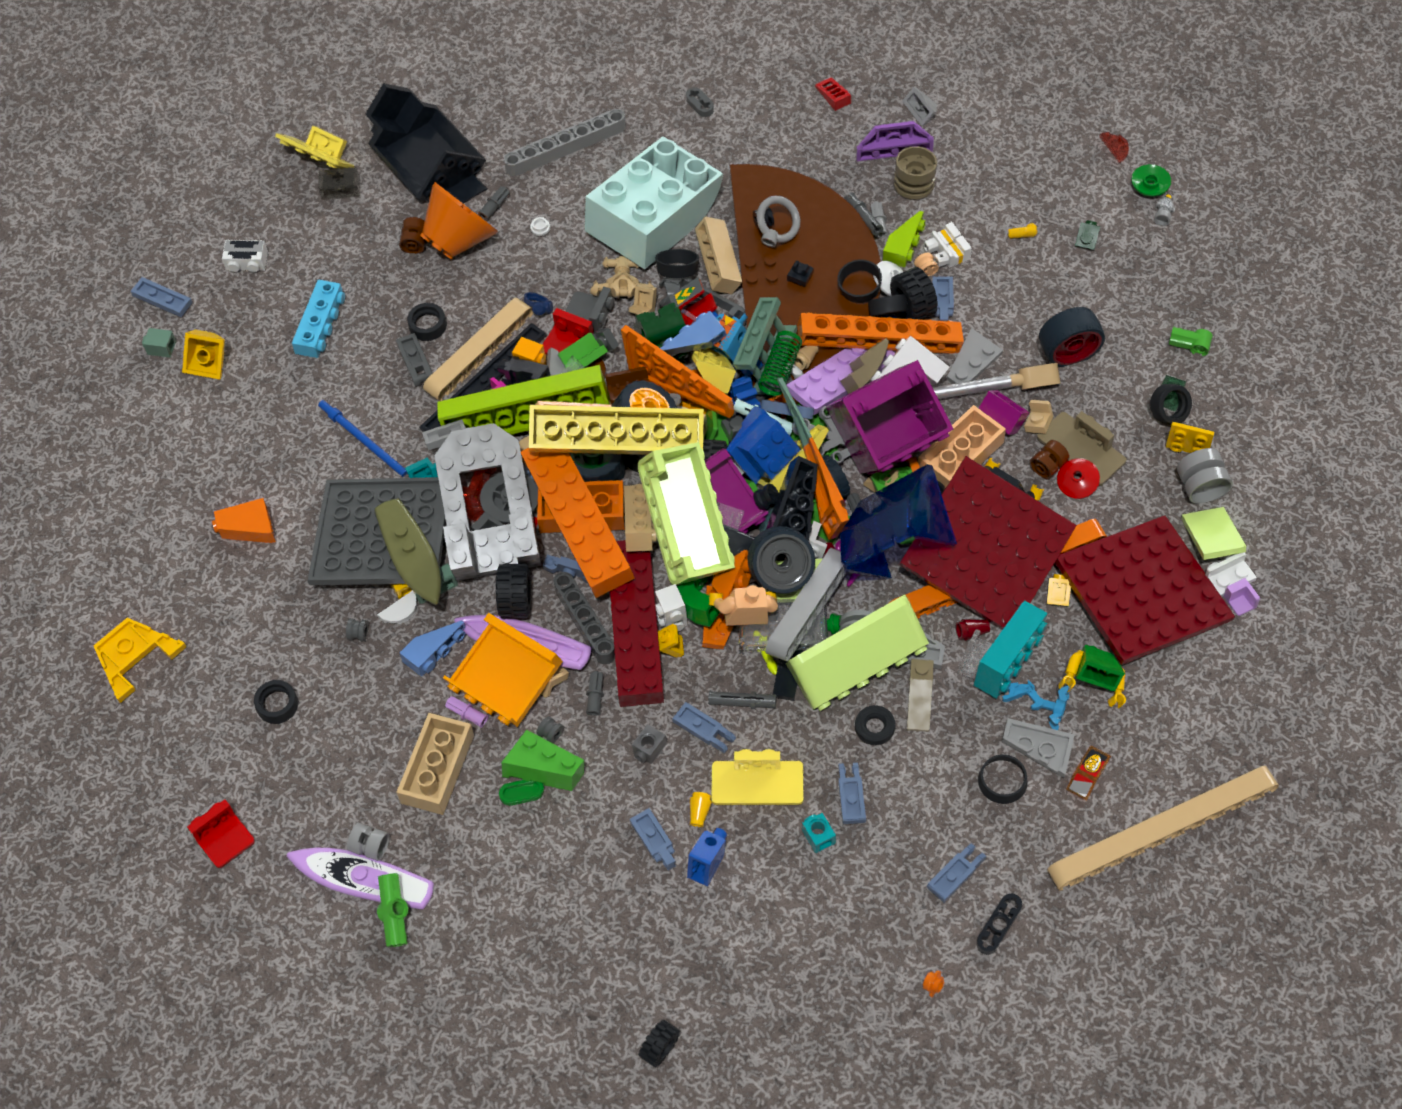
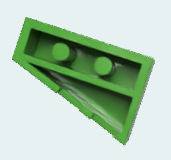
M528 730L524 732L502 761V777L509 778L512 776L522 778L525 781L542 782L544 786L569 791L575 788L584 774L583 759Z

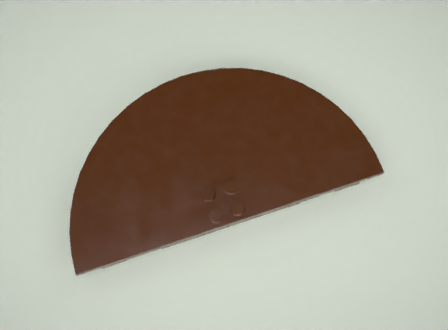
M730 164L744 310L748 317L746 319V328H748L760 297H778L781 304L776 315L783 325L797 326L801 313L870 316L868 302L855 303L846 299L837 281L840 269L848 262L859 259L871 261L876 265L881 262L874 237L856 209L828 186L803 174L767 165ZM782 196L796 206L800 215V228L796 236L790 241L777 243L775 247H769L761 242L763 234L756 228L752 212L758 210L760 204L766 198ZM781 204L770 205L769 207L774 217V226L767 225V227L777 231L778 235L786 234L792 227L791 213ZM796 260L814 267V273L806 287L787 280V275ZM856 271L849 274L842 284V288L845 291L854 295L870 293L877 287L874 275L867 271ZM880 291L877 294V296L873 299H877L880 297ZM772 324L770 332L774 337L777 329ZM765 341L763 349L768 353L770 345ZM818 346L819 351L816 353L810 366L802 370L803 374L845 348ZM752 375L753 388L757 381L754 375Z

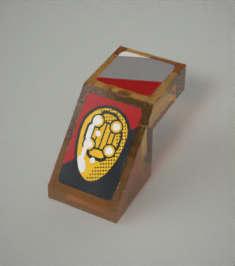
M1091 745L1075 770L1066 790L1088 800L1098 779L1102 776L1111 755Z

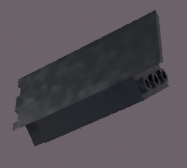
M383 83L365 113L374 124L371 128L373 136L368 144L418 200L429 201L432 185L435 182L463 204L486 191L488 188L476 177L486 159L434 104L422 102L409 88Z

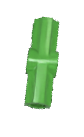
M399 874L378 876L381 903L378 905L377 915L384 922L386 947L407 945L404 917L408 913V905L401 898Z

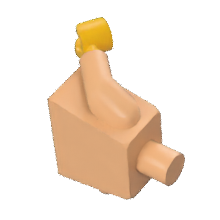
M755 585L747 588L733 589L731 594L724 600L721 593H710L709 605H714L717 610L725 614L726 625L768 624V612H775L778 608L776 593L766 592L765 588H758Z

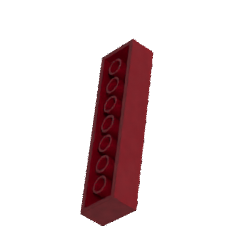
M626 540L616 541L635 578L610 591L620 707L664 703L651 552H626Z

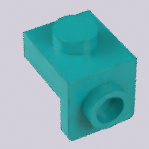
M428 457L405 467L408 478L438 477L436 463L432 464Z

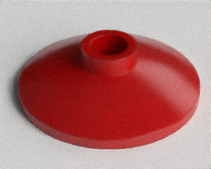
M1082 458L1067 461L1057 474L1059 489L1065 495L1074 499L1089 497L1097 490L1100 483V474L1097 467L1089 460ZM1080 473L1082 476L1079 479H1075L1074 475Z

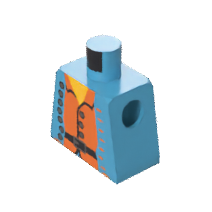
M740 310L732 318L725 314H720L716 319L725 329L727 336L709 349L734 362L746 333V329L742 324L748 318L747 315Z

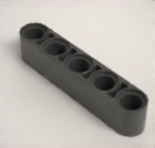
M568 572L557 573L553 582L558 598L587 645L591 647V651L597 661L601 664H610L615 659L613 641L572 575ZM573 600H577V601H578V602H576V603H570V602L573 601ZM582 617H589L585 620L580 619ZM594 633H598V634H599V635H597V636H590L591 634H594ZM603 650H609L608 653H601Z

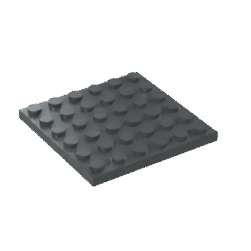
M438 477L326 480L308 574L309 585L406 584L391 560L374 510L378 505L397 498L402 501L431 545L440 568L444 541L443 527L446 526V519Z

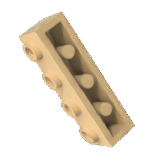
M705 216L695 228L711 289L712 291L733 294L742 283V278L725 221Z
M642 484L624 486L626 552L652 551V542H656V532Z

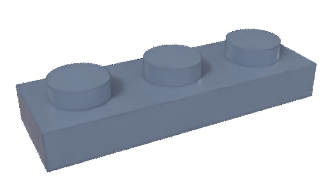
M143 277L131 290L132 296L179 317H182L192 304L191 298Z

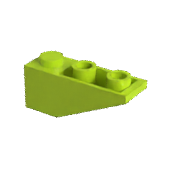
M923 211L916 213L889 235L883 250V261H889L901 267H906L907 262L912 261L914 256V250L912 249L914 246H918L920 240L919 231L923 232L926 220H923Z

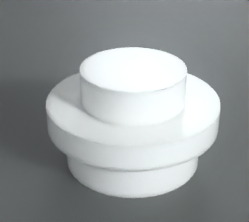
M537 217L531 223V232L534 235L543 236L550 231V224L545 218Z

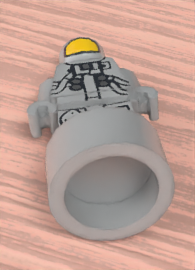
M1165 194L1164 198L1159 199L1155 206L1159 208L1154 218V222L1157 225L1167 226L1170 223V212L1174 213L1175 211L1170 194Z

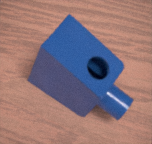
M715 828L713 833L709 831L703 832L689 854L687 878L707 887L709 886L725 855V838L727 833L723 829Z

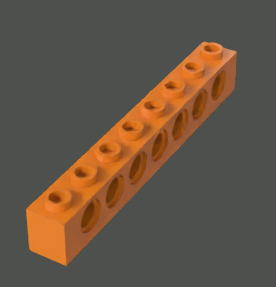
M801 313L797 324L798 336L802 339V345L870 349L887 338L889 341L887 350L897 351L895 347L902 338L906 340L909 336H912L932 353L953 354L959 353L964 343L961 322Z

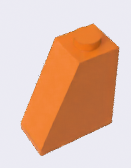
M264 498L214 511L215 520L212 521L215 533H220L222 539L264 543L276 542Z

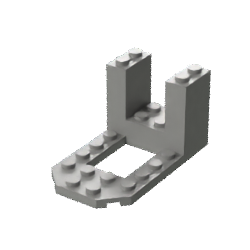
M494 423L451 431L434 455L447 526L443 527L450 570L457 581L496 574L499 564L526 563L529 568L542 566L519 440ZM502 466L510 510V524L470 531L460 474Z

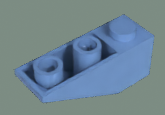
M711 311L704 312L696 318L692 325L684 326L676 337H671L664 341L660 349L672 355L711 348L727 336V333Z
M461 620L415 637L400 652L402 662L421 677L425 673L431 672L436 662L441 657H446L456 642L459 643L464 639L466 632L463 631L465 629L464 622Z

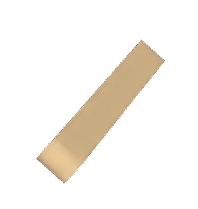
M518 298L512 299L428 377L423 386L424 391L438 401H442V398L445 395H449L460 381L463 382L474 368H478L485 361L483 359L495 352L500 343H504L512 336L511 333L514 330H518L528 317H532V308Z

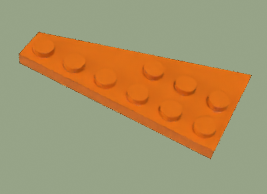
M625 325L621 329L629 369L646 367L649 382H653L665 390L679 394L681 397L730 418L734 414L731 397L629 326Z

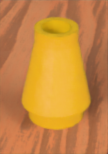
M693 792L692 797H690L691 826H704V821L712 804L710 800L711 795L703 792Z

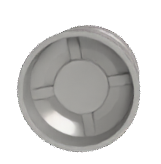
M1205 448L1197 450L1185 456L1177 465V471L1182 482L1185 484V490L1192 503L1200 504L1217 500L1226 495L1233 486L1224 461L1217 449Z

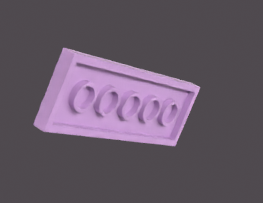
M845 348L788 383L786 386L791 396L803 406L814 408V415H816L824 406L848 394L840 381L853 372L849 364L868 349ZM886 350L885 356L882 360L881 365L878 368V371H882V369L885 367V365H883L885 359L890 354L893 356L895 352H893L892 350Z

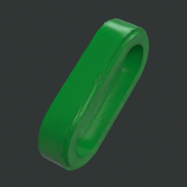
M532 780L507 783L500 788L499 798L507 806L535 801L543 796L544 785L542 782Z

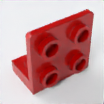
M556 308L553 312L554 327L542 344L544 352L548 355V350L551 347L561 352L586 334H593L592 322Z

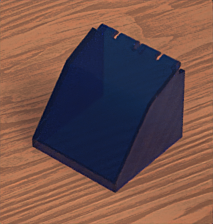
M927 464L860 500L840 533L841 562L845 565L848 572L883 579L892 578L884 551L895 546L894 537L897 543H901L913 536L914 538L946 545H957L932 465Z

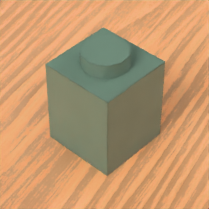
M149 328L142 340V345L147 355L171 358L176 344L172 331Z

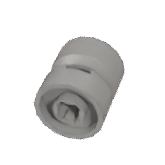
M357 823L348 838L347 849L359 855L365 853L367 858L379 861L389 845L390 834L379 829L372 831L370 826Z

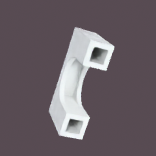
M909 336L906 340L902 338L895 347L897 349L896 353L893 356L890 354L883 362L885 367L881 372L877 370L870 380L874 381L901 366L918 360L930 384L933 386L939 382L949 369V366L912 336Z

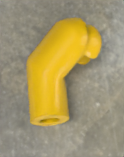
M1033 223L1028 224L1026 227L1012 228L1008 231L1010 239L1031 238L1036 236L1038 232L1037 226Z

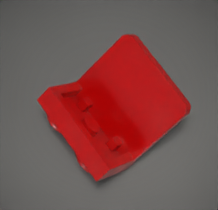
M226 799L215 803L208 812L196 817L187 826L192 837L217 868H222L255 843V839L235 815Z

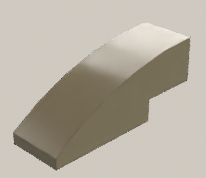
M887 338L875 344L849 364L853 372L840 381L848 394L863 387L876 373L887 350L889 342Z

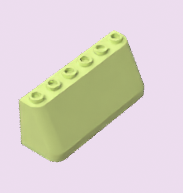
M699 442L652 451L638 462V472L668 578L672 585L687 583L735 568V559L729 548V538L724 531L722 514L718 510L716 493L712 489L710 472L706 468L704 451L701 449Z
M903 595L795 656L786 665L812 710L818 707L819 711L831 705L829 700L837 696L840 700L850 694L848 689L855 685L859 689L870 683L869 677L876 674L878 678L889 672L887 667L895 663L896 667L905 663L908 661L906 656L914 652L917 656L926 651L925 645L929 644L908 598L906 595Z

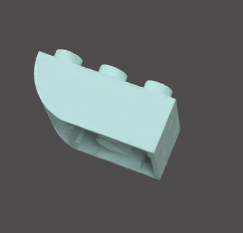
M662 136L586 196L585 231L638 266L646 269L656 261L655 256L659 252L669 250L702 221L716 199L723 173L707 164L703 159L697 158L679 147L674 141Z

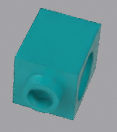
M823 813L817 816L816 814L810 815L802 822V832L815 854L836 844V834ZM815 829H821L823 833L814 834L812 831Z

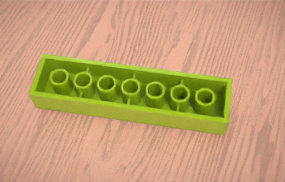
M596 365L437 402L438 420L440 425L443 426L462 419L465 428L494 423L511 435L529 430L530 405H535L537 401L610 405V398L601 367Z

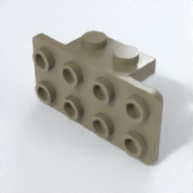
M1083 411L1076 416V420L1066 412H1061L1051 421L1046 434L1038 433L1037 439L1044 445L1049 440L1060 442L1069 452V460L1082 458L1092 462L1100 474L1099 486H1102L1126 463V457L1112 447L1114 439L1112 432L1108 428L1101 426L1092 416L1085 414Z

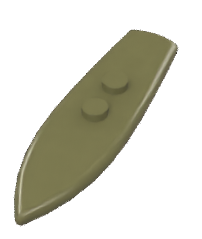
M400 499L388 500L378 505L374 509L391 560L399 575L417 595L437 605L441 593V575L431 545Z

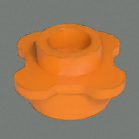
M939 970L935 973L931 971L927 974L923 982V989L930 992V997H933L935 993H939L942 990L944 977L941 976V971Z

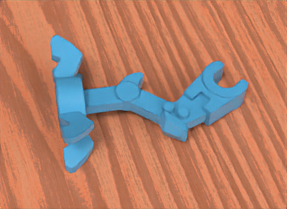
M1029 680L1027 684L1011 683L1007 690L1009 694L1002 696L1003 702H1010L1023 695H1028L1034 702L1031 705V710L1044 708L1053 711V714L1049 716V724L1052 729L1058 730V724L1061 722L1067 700L1070 697L1068 692L1069 686L1067 685L1059 689L1058 699L1056 702L1040 698L1035 691V686Z

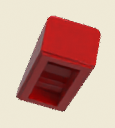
M832 77L815 85L816 89L834 111L851 104V94Z

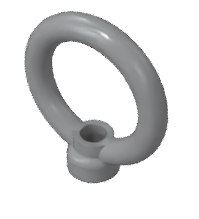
M771 196L760 204L757 210V224L763 234L761 242L766 246L775 247L777 243L790 241L798 233L800 215L796 206L787 198ZM781 204L791 213L792 227L786 234L778 235L777 231L767 227L765 212L770 205Z

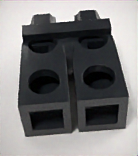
M513 356L510 361L502 359L497 366L498 373L505 374L502 377V382L506 386L551 376L548 365L519 359L516 356Z

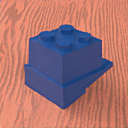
M757 406L751 409L742 422V427L726 449L755 484H757L762 476L772 480L801 450L781 424L770 417L764 409Z

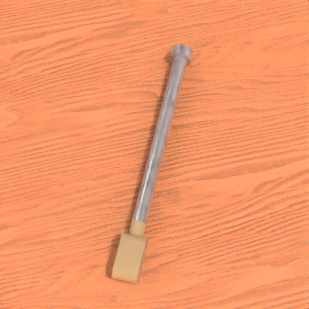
M1058 363L1022 368L1019 369L1018 374L932 388L938 399L1015 386H1021L1022 390L1060 384L1061 382Z

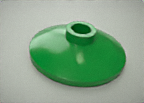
M1147 164L1138 167L1133 172L1131 182L1139 193L1146 196H1159L1170 188L1171 176L1164 168L1158 165Z

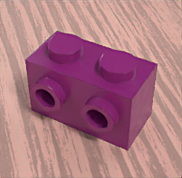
M998 390L988 391L978 408L1006 428L1005 435L1016 434L1030 413Z

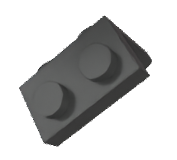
M603 286L599 297L579 291L575 292L566 312L591 321L593 333L605 324L607 314L613 306L614 297H612L611 288Z

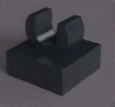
M796 260L787 275V280L806 287L814 273V267Z

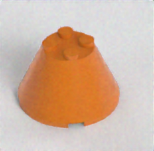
M436 182L432 185L423 231L420 234L426 241L430 242L432 240V246L440 252L444 249L442 253L452 260L454 256L496 235L498 230Z

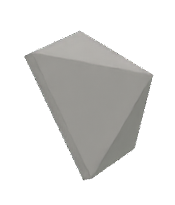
M913 87L902 100L921 126L926 125L936 113V103L916 87Z

